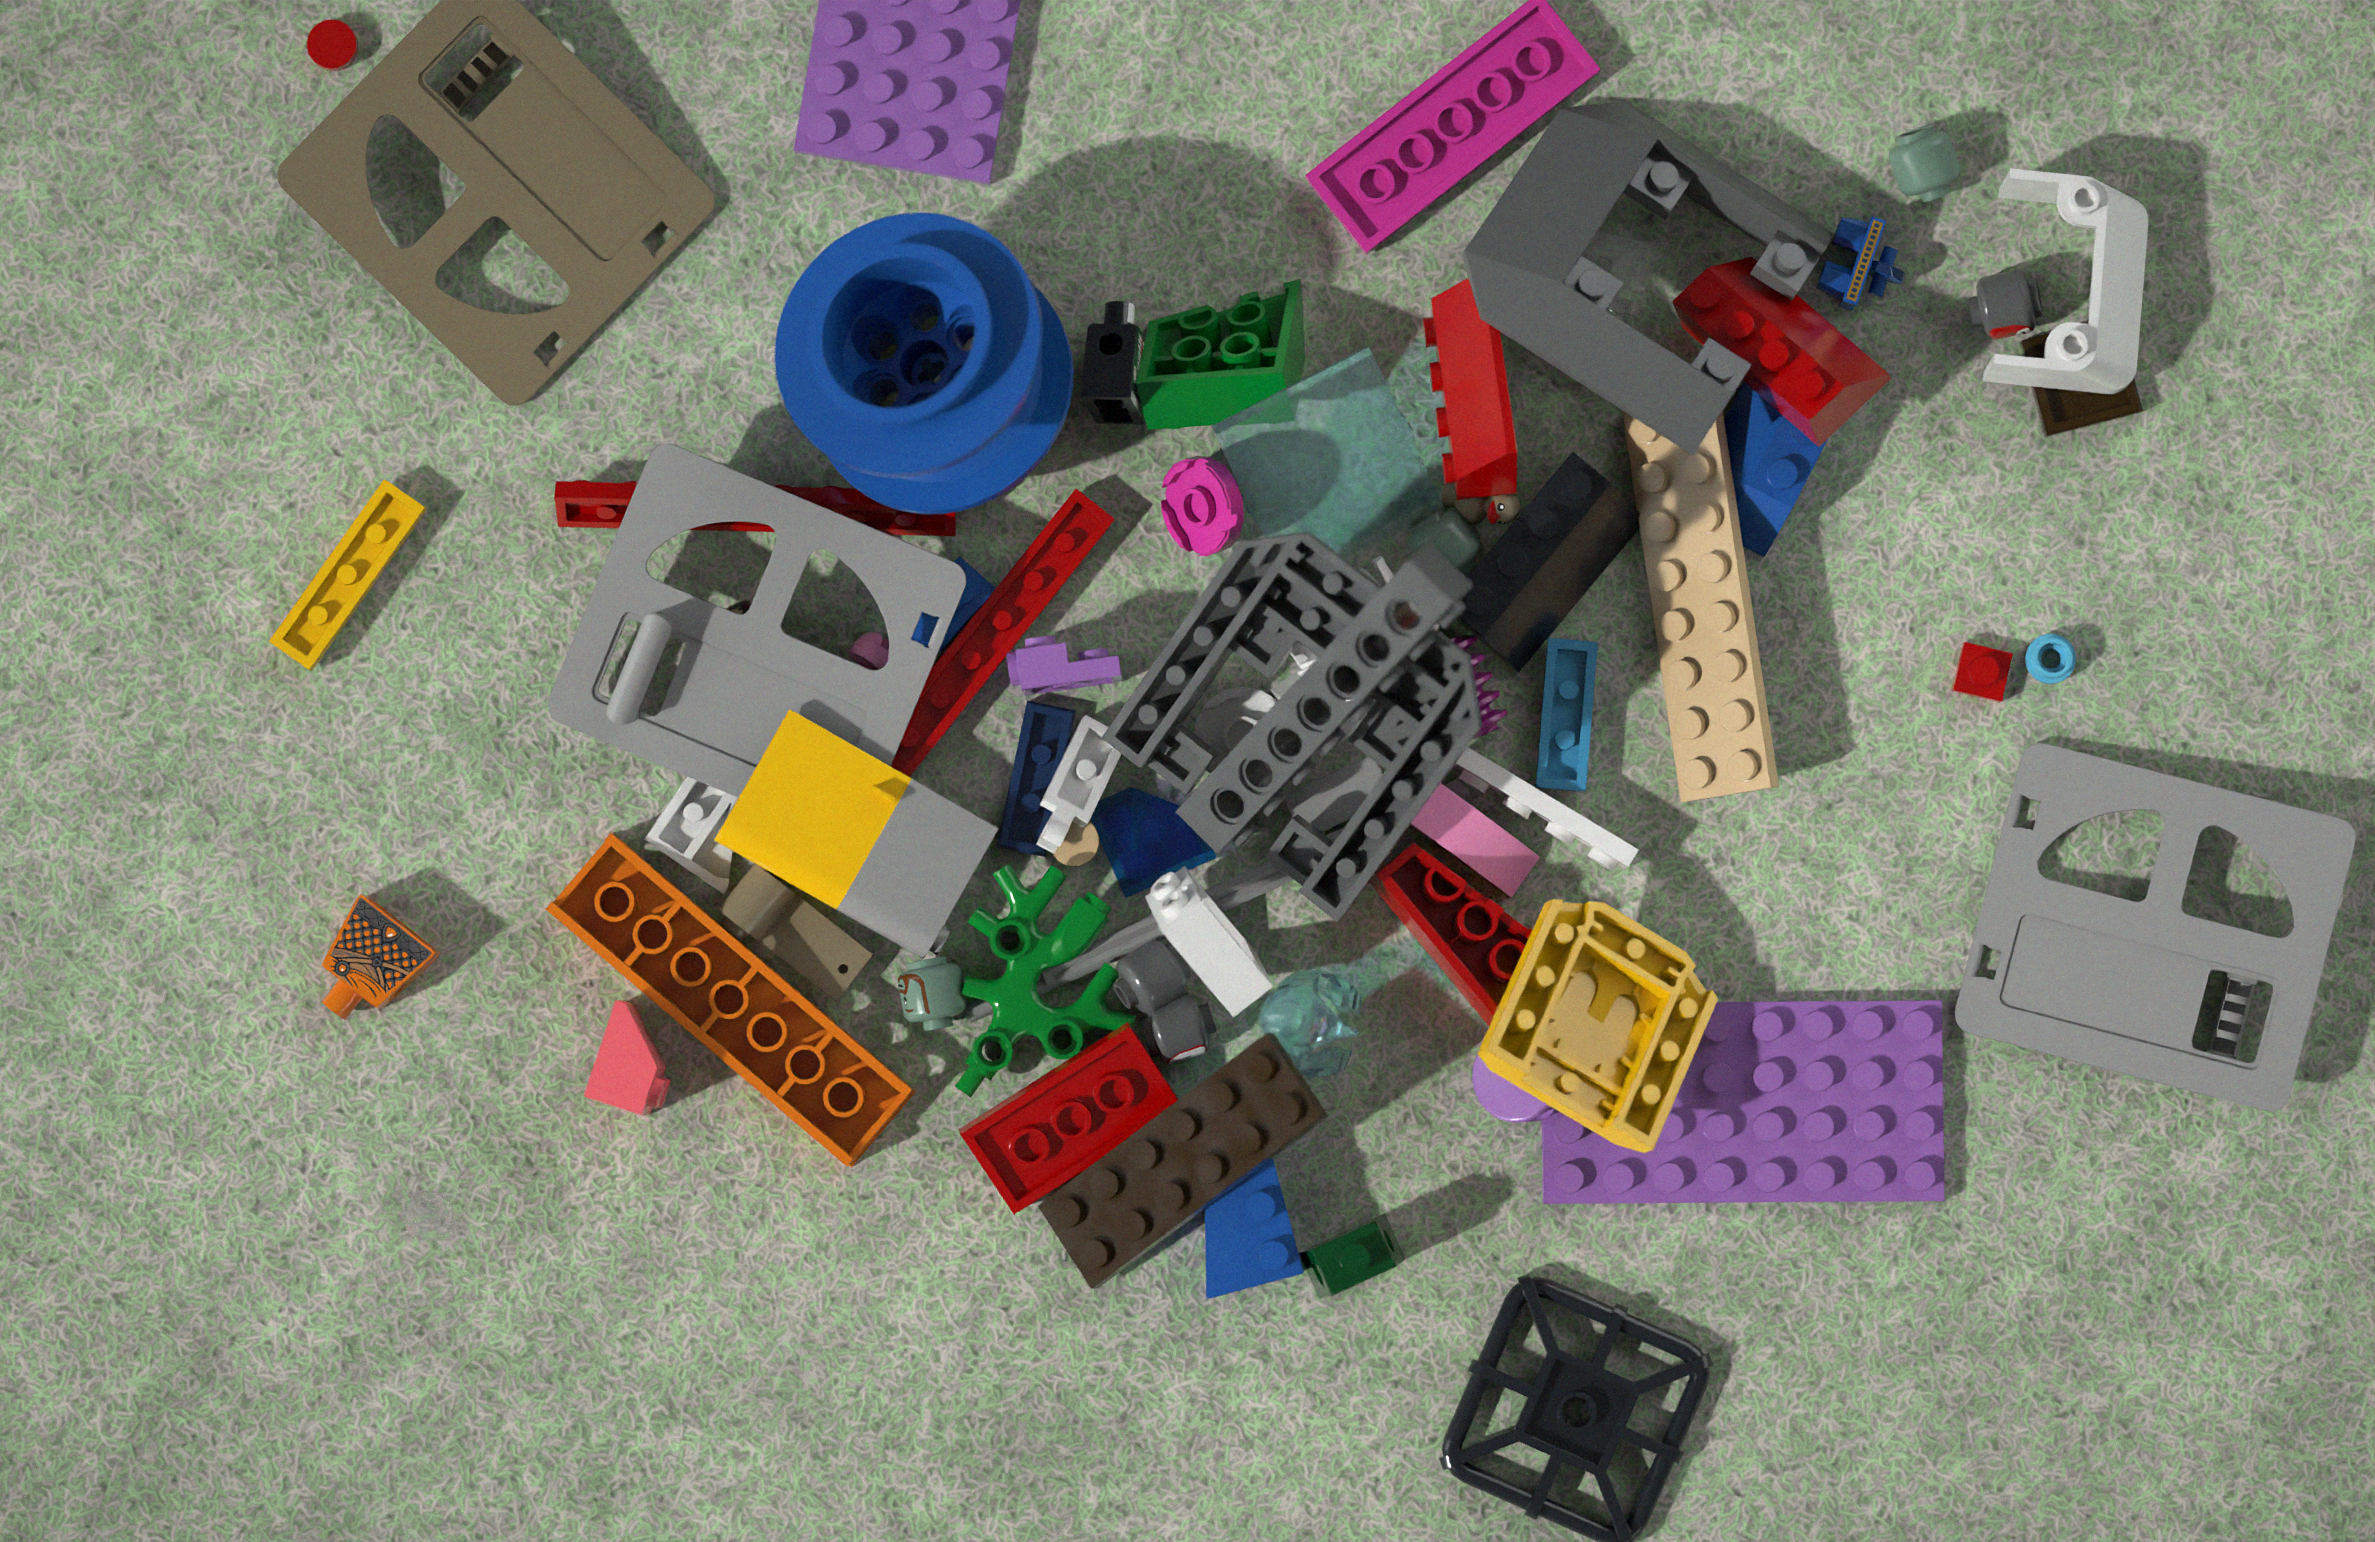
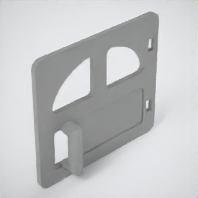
M662 444L655 447L649 454L550 694L548 710L553 719L563 725L735 797L740 796L789 709L891 766L967 583L966 574L959 564L680 446ZM731 521L753 522L769 525L777 536L776 545L749 610L744 614L735 613L654 579L647 570V561L656 549L672 537L698 526ZM825 549L841 559L862 580L875 599L885 621L889 639L888 662L883 668L877 670L869 669L790 636L783 631L782 622L808 559L814 551ZM922 612L939 617L927 647L923 643L912 639ZM629 619H634L642 624L610 699L599 692V686L625 623ZM674 636L685 642V650L659 713L656 716H651L641 712L639 708L667 640Z
M2045 743L2032 744L2024 750L2019 762L1955 1007V1020L1963 1031L1973 1035L2264 1111L2279 1110L2288 1102L2356 843L2355 830L2348 821L2338 817ZM2023 797L2040 802L2033 830L2022 827L2016 828ZM2130 810H2153L2158 812L2164 819L2165 827L2148 893L2142 901L2135 902L2049 880L2043 877L2038 870V861L2045 850L2063 833L2085 821L2106 814ZM2216 826L2234 835L2252 848L2274 871L2286 891L2293 912L2294 928L2288 936L2275 938L2193 917L2183 912L2181 904L2199 835L2205 828ZM1985 946L1989 949L2001 951L1994 980L1977 977ZM2212 970L2227 972L2208 1050L2204 1052L2192 1047V1038L2209 974ZM2258 980L2271 984L2273 986V994L2256 1059L2252 1063L2238 1061L2237 1056Z

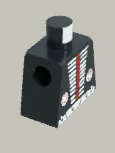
M1110 301L1105 303L1104 324L1093 323L1088 325L1081 398L1095 423L1145 425V417L1136 387L1145 338L1139 326L1134 325L1135 305L1129 302Z

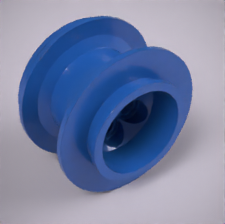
M903 213L880 218L851 230L825 248L809 264L791 290L778 323L775 340V371L780 394L791 418L801 432L820 451L827 455L837 471L854 488L872 500L893 509L918 514H946L980 506L999 497L1025 479L1039 465L1051 449L1065 422L1072 396L1074 370L1068 336L1059 316L1042 292L1032 284L1024 268L1011 251L984 229L962 219L936 213ZM932 317H939L935 327L925 332L921 331L925 321ZM971 337H974L971 350L964 351L965 343ZM897 345L893 356L886 360H880L881 353L885 348ZM940 375L941 379L935 383L934 379ZM898 392V397L891 406L881 407L883 399L888 394Z

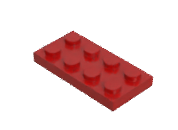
M1129 1022L967 1123L959 1129V1132L1015 1215L1086 1170L1179 1098Z

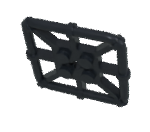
M1529 1273L1517 1278L1518 1283L1511 1288L1504 1298L1478 1360L1472 1359L1468 1371L1472 1372L1444 1436L1442 1445L1443 1456L1438 1458L1442 1469H1448L1454 1477L1465 1484L1524 1509V1515L1534 1520L1540 1516L1596 1542H1634L1633 1540L1638 1538L1646 1528L1674 1462L1679 1464L1684 1452L1680 1448L1708 1386L1709 1367L1713 1365L1709 1353L1704 1354L1691 1341L1628 1314V1308L1618 1303L1612 1307L1551 1279L1542 1277L1531 1278ZM1539 1297L1605 1325L1603 1334L1590 1362L1558 1348ZM1525 1302L1528 1305L1546 1351L1532 1385L1496 1369ZM1618 1332L1684 1361L1634 1382L1603 1368ZM1690 1375L1662 1442L1626 1427L1640 1394ZM1490 1381L1527 1397L1513 1429L1462 1448ZM1580 1397L1586 1400L1584 1408L1590 1412V1417L1587 1421L1579 1419L1575 1426L1566 1423L1568 1414L1562 1411V1407L1565 1402L1574 1403L1576 1398ZM1620 1438L1656 1454L1627 1520H1625L1606 1471ZM1516 1442H1521L1549 1455L1534 1491L1474 1466L1468 1461ZM1562 1461L1594 1475L1613 1526L1547 1498Z

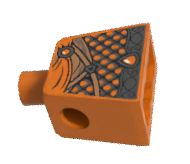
M360 894L323 960L322 966L339 980L322 1000V1003L344 1020L347 1019L362 998L374 1007L383 1009L434 963L442 953L369 896Z

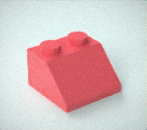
M615 1000L584 1097L639 1115H651L653 1108H662L671 1080L663 1077L666 1065L636 1005L627 1001Z

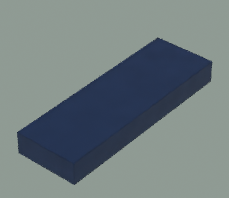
M1027 701L997 848L1046 858L1047 850L1036 844L1053 812L1041 806L1040 803L1070 744L1076 710Z

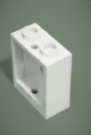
M1185 866L1176 873H1166L1153 884L1151 892L1145 898L1161 932L1233 1017L1273 987L1257 952Z

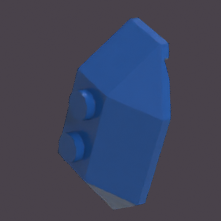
M1743 382L1724 418L1743 547L1765 557L1791 512L1827 440L1818 447L1749 385Z

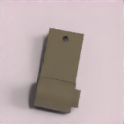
M755 863L718 908L725 915L720 924L741 941H744L748 935H751L837 1003L875 956L767 870Z

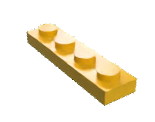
M384 479L269 642L308 670L313 671L425 514L427 508Z

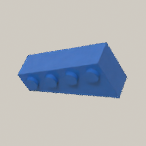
M1273 1158L1205 1208L1206 1299L1304 1273Z

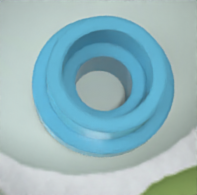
M2045 634L2031 642L2026 651L2025 663L2027 670L2033 678L2045 684H2055L2065 680L2072 673L2076 664V654L2072 644L2066 638L2057 634ZM2045 650H2053L2057 653L2059 663L2055 668L2050 669L2042 664L2041 656Z

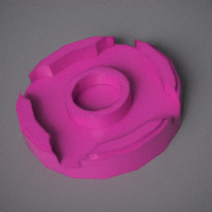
M1194 456L1172 465L1165 475L1162 488H1166V500L1161 501L1162 516L1168 532L1181 548L1187 552L1195 551L1199 554L1197 556L1207 557L1231 548L1240 536L1244 521L1243 498L1235 478L1225 465L1212 457Z

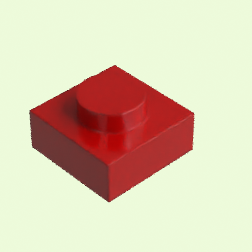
M1963 642L1951 691L1998 703L2002 702L2013 653Z

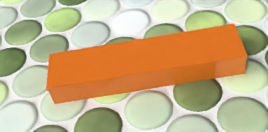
M610 833L601 847L559 896L546 908L549 913L845 1166L852 1168L915 1094L916 1091L616 834Z

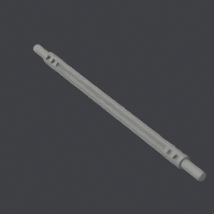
M1459 778L1444 785L1461 798L1470 795L1465 782ZM1345 826L1325 836L1334 842ZM1268 861L1205 891L1218 907L1225 912L1294 879L1271 861ZM1152 914L1097 939L1086 952L1071 962L1046 969L1037 981L1039 996L1042 997L1043 994L1053 992L1067 983L1100 969L1104 963L1111 964L1120 960L1148 941L1166 939L1154 915ZM975 999L967 1003L964 1012L971 1024L993 1014V1009L989 1002Z

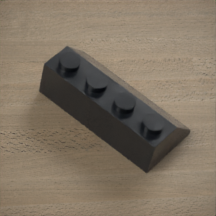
M1572 452L1466 578L1473 586L1460 599L1466 608L1455 620L1471 634L1476 635L1477 639L1519 673L1639 530L1638 518L1640 513L1611 482L1576 453Z

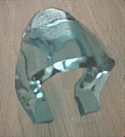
M1313 969L1294 972L1284 978L1267 995L1259 1010V1029L1262 1036L1266 1033L1275 1034L1301 1075L1325 1077L1345 1070L1352 1050L1329 1046L1318 1053H1304L1333 1040L1358 1037L1359 1030L1341 1020L1318 993L1330 999L1338 1011L1360 1015L1362 995L1343 978L1332 973Z

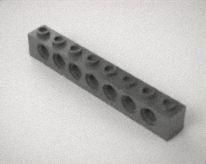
M1430 542L1427 543L1407 560L1175 812L1217 854L1232 841L1238 847L1243 845L1260 827L1254 821L1262 811L1267 817L1270 816L1288 797L1282 789L1290 781L1295 786H1298L1317 767V764L1311 758L1319 750L1326 756L1347 735L1340 727L1348 719L1356 724L1376 704L1370 695L1378 687L1385 693L1406 672L1399 664L1408 655L1415 661L1436 640L1429 632L1438 623L1445 629L1466 608L1460 599L1473 585ZM1409 602L1418 608L1420 615L1411 609ZM1379 634L1386 638L1390 647L1382 642ZM1350 667L1357 671L1360 678L1356 677L1352 673ZM1321 699L1329 705L1330 710L1323 705ZM1292 730L1299 735L1301 741L1294 736ZM1263 761L1269 765L1272 771L1264 765ZM1235 792L1242 798L1243 801H1241L1236 796Z

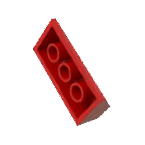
M1751 256L1708 267L1672 301L1683 329L1703 346L1708 338H1711L1750 363L1751 366L1742 380L1818 447L1891 379L1889 373L1797 294L1791 301L1752 276L1750 273L1758 262L1754 257Z
M1469 278L1431 298V317L1423 318L1426 348L1435 347L1437 362L1429 363L1432 393L1441 392L1443 407L1435 408L1438 437H1448L1450 453H1442L1445 483H1454L1457 500L1513 494L1517 491L1518 452L1500 331L1480 319Z

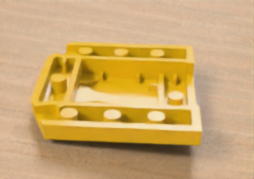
M1552 899L1543 905L1477 1054L1490 1071L1613 1144L1646 1153L1654 1150L1718 1001V997L1713 990L1706 991L1693 972L1696 965L1687 952L1608 904L1592 901L1584 904L1563 902V899Z

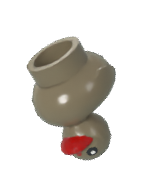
M1444 482L1442 491L1444 508L1455 507L1470 524H1479L1486 517L1491 525L1495 523L1508 524L1519 515L1520 503L1514 493L1457 500L1454 483Z

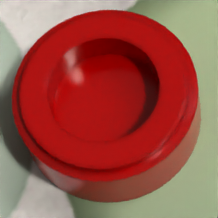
M334 19L324 20L316 24L310 31L307 38V51L311 59L320 68L327 71H341L349 67L357 57L359 49L358 39L352 29L344 22Z

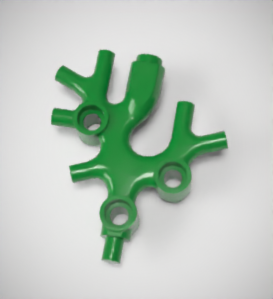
M1010 864L994 872L993 876L1009 902V915L1003 919H998L978 906L967 921L988 937L989 948L996 957L1007 960V969L1000 978L984 980L966 975L962 995L987 1001L993 1009L992 1022L987 1031L979 1034L972 1042L971 1053L964 1061L969 1067L955 1085L957 1089L970 1098L985 1078L991 1081L998 1070L1005 1068L1009 1064L1013 1055L1012 1046L1025 1036L1032 1035L1040 1040L1042 1049L1048 1056L1054 1059L1065 1060L1074 1057L1080 1051L1083 1044V1035L1090 1030L1096 1028L1116 1030L1129 1022L1132 1028L1134 1027L1136 1015L1109 1009L1105 1004L1106 994L1119 977L1118 971L1107 963L1102 965L1085 991L1073 1004L1065 1007H1054L1045 1003L1040 998L1037 991V981L1040 975L1046 969L1071 962L1086 952L1109 923L1110 919L1107 915L1112 910L1101 899L1087 892L1083 899L1080 897L1076 898L1052 932H1041L1037 928V919L1067 878L1063 872L1052 865L1033 889H1027L1022 885ZM1005 931H1011L1017 936V945L1012 950H1006L1000 944V936ZM1058 1030L1066 1031L1070 1038L1069 1044L1064 1049H1058L1052 1043V1036ZM989 1041L995 1042L1000 1048L999 1056L993 1061L986 1060L982 1054L984 1044Z

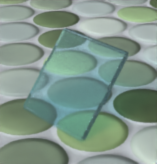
M1369 346L1211 426L1243 492L1241 495L1246 504L1245 509L1251 514L1254 522L1258 523L1264 537L1310 531L1342 557L1347 558L1408 527L1417 516L1430 507L1440 504L1443 508V504L1414 444L1416 440L1411 432V425L1406 421L1404 415L1399 412Z

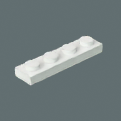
M1466 747L1454 765L1463 771L1459 779L1464 781L1465 784L1483 794L1488 787L1505 796L1502 802L1504 807L1524 819H1528L1531 812L1549 822L1545 828L1547 833L1568 845H1571L1574 838L1592 848L1587 855L1589 858L1611 871L1615 869L1617 864L1624 868L1629 867L1639 850L1469 747Z

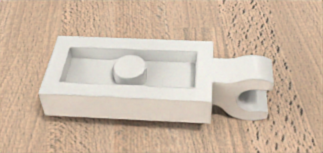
M1087 715L1081 719L1040 803L1041 806L1053 813L1036 845L1052 853H1055L1057 847L1061 846L1072 822L1083 828L1088 824L1121 756L1119 751L1102 739V736L1109 727Z

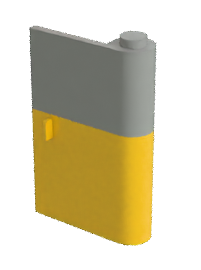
M789 709L740 796L721 825L714 841L923 959L929 951L937 955L951 932V929L944 924L999 828Z

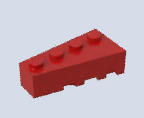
M1413 843L1375 874L1369 883L1485 1023L1490 1026L1532 929H1527L1504 912L1505 909L1490 898L1487 899L1466 884L1467 881Z

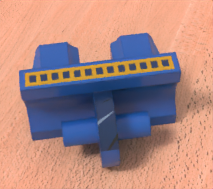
M1873 216L1868 222L1844 217L1840 219L1832 245L1856 253L1853 265L1849 269L1826 261L1816 286L1817 289L1827 295L1839 299L1838 307L1853 311L1854 306L1856 307L1867 275L1873 277L1868 293L1873 296L1882 297L1887 282L1902 284L1905 272L1893 266L1898 253L1897 249L1884 246L1879 261L1873 260L1886 224L1885 220Z

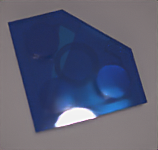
M1133 787L1098 801L1090 818L1125 898L1151 888L1166 873H1176L1184 866L1190 871L1217 859L1214 850L1175 812L1180 807L1179 805Z

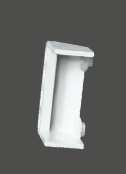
M2010 168L1999 188L1998 198L2057 204L2061 217L2069 224L2095 229L2088 324L2066 322L2055 327L2046 339L2044 359L1994 354L1984 370L1983 381L2102 394L2118 393L2130 384L2137 370L2148 234L2147 211L2136 199L2089 176Z

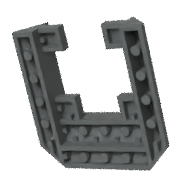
M1626 100L1560 108L1462 254L1479 317L1680 448L1694 455L1751 364L1716 341L1708 338L1690 365L1606 310L1624 282L1583 257V253L1623 193L1665 220L1682 194H1685L1766 246V250L1750 274L1792 301L1829 245L1834 233Z
M1310 531L1239 541L1104 733L1102 739L1140 769L1148 765L1185 795L1189 794L1219 752L1185 727L1183 722L1233 652L1268 679L1276 674L1298 641L1319 657L1382 587ZM1436 628L1429 632L1436 640L1415 661L1408 655L1399 664L1406 672L1385 693L1378 687L1370 695L1376 701V704L1369 710L1348 740L1386 771L1337 839L1333 842L1297 814L1290 820L1265 855L1268 860L1302 885L1298 891L1337 922L1349 910L1482 727L1471 655ZM1379 634L1382 642L1390 647L1386 638ZM1350 667L1352 673L1356 677L1360 678L1357 671Z

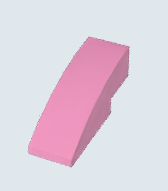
M1441 783L1410 824L1414 829L1429 838L1432 843L1510 898L1513 897L1540 858L1502 827Z

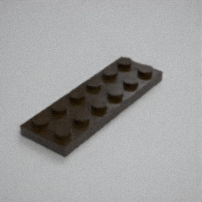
M1266 1033L1039 1204L1038 1207L1090 1288H1099L1326 1119L1328 1114L1275 1034Z

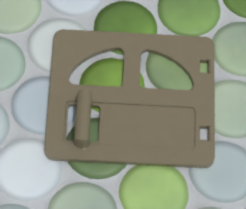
M441 0L280 164L277 172L279 185L502 402L512 406L526 403L711 214L715 204L712 190L518 0ZM482 24L492 32L490 39L439 91L435 92L425 81L427 74L475 25ZM516 56L523 63V70L473 121L467 122L463 120L458 113ZM387 115L398 118L465 184V191L462 196L415 244L408 248L395 246L386 234L376 214L367 180L366 161L370 135L378 119ZM498 217L568 284L569 296L564 303L538 313H498L471 306L443 292L436 284V275L439 269L489 218ZM662 221L675 233L652 255L650 250L641 242ZM555 331L567 343L544 365L543 361L534 351Z

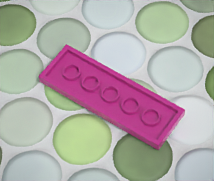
M1528 0L1305 175V179L1364 254L1368 255L1600 73L1601 69L1546 0Z

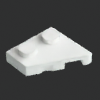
M686 777L644 840L724 894L729 885L733 851L714 841V838L738 797Z

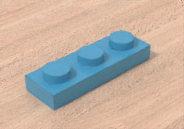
M1556 638L1547 639L1535 788L1586 792L1598 642Z

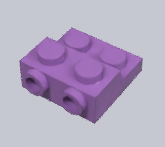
M1042 636L1026 639V648L1006 653L1010 683H1012V686L1020 685L1024 696L1123 682L1119 656L1109 657L1107 648L1078 652L1079 661L1070 662L1066 643L1057 644L1055 636Z

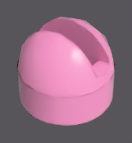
M879 632L865 633L855 641L848 655L856 663L872 670L881 669L888 662L889 640L887 638L882 639V635Z

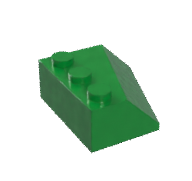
M1297 279L1283 283L1286 293L1263 300L1259 299L1257 291L1240 295L1241 303L1224 311L1216 312L1209 305H1204L1149 321L1136 379V387L1147 429L1168 428L1174 430L1183 427L1227 426L1234 423L1277 422L1294 419L1305 362L1301 280Z

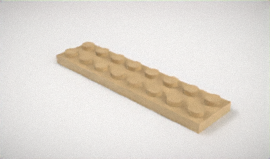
M1622 410L1636 507L1640 513L1638 520L1680 801L1691 802L1779 787L1723 410L1694 455H1691Z

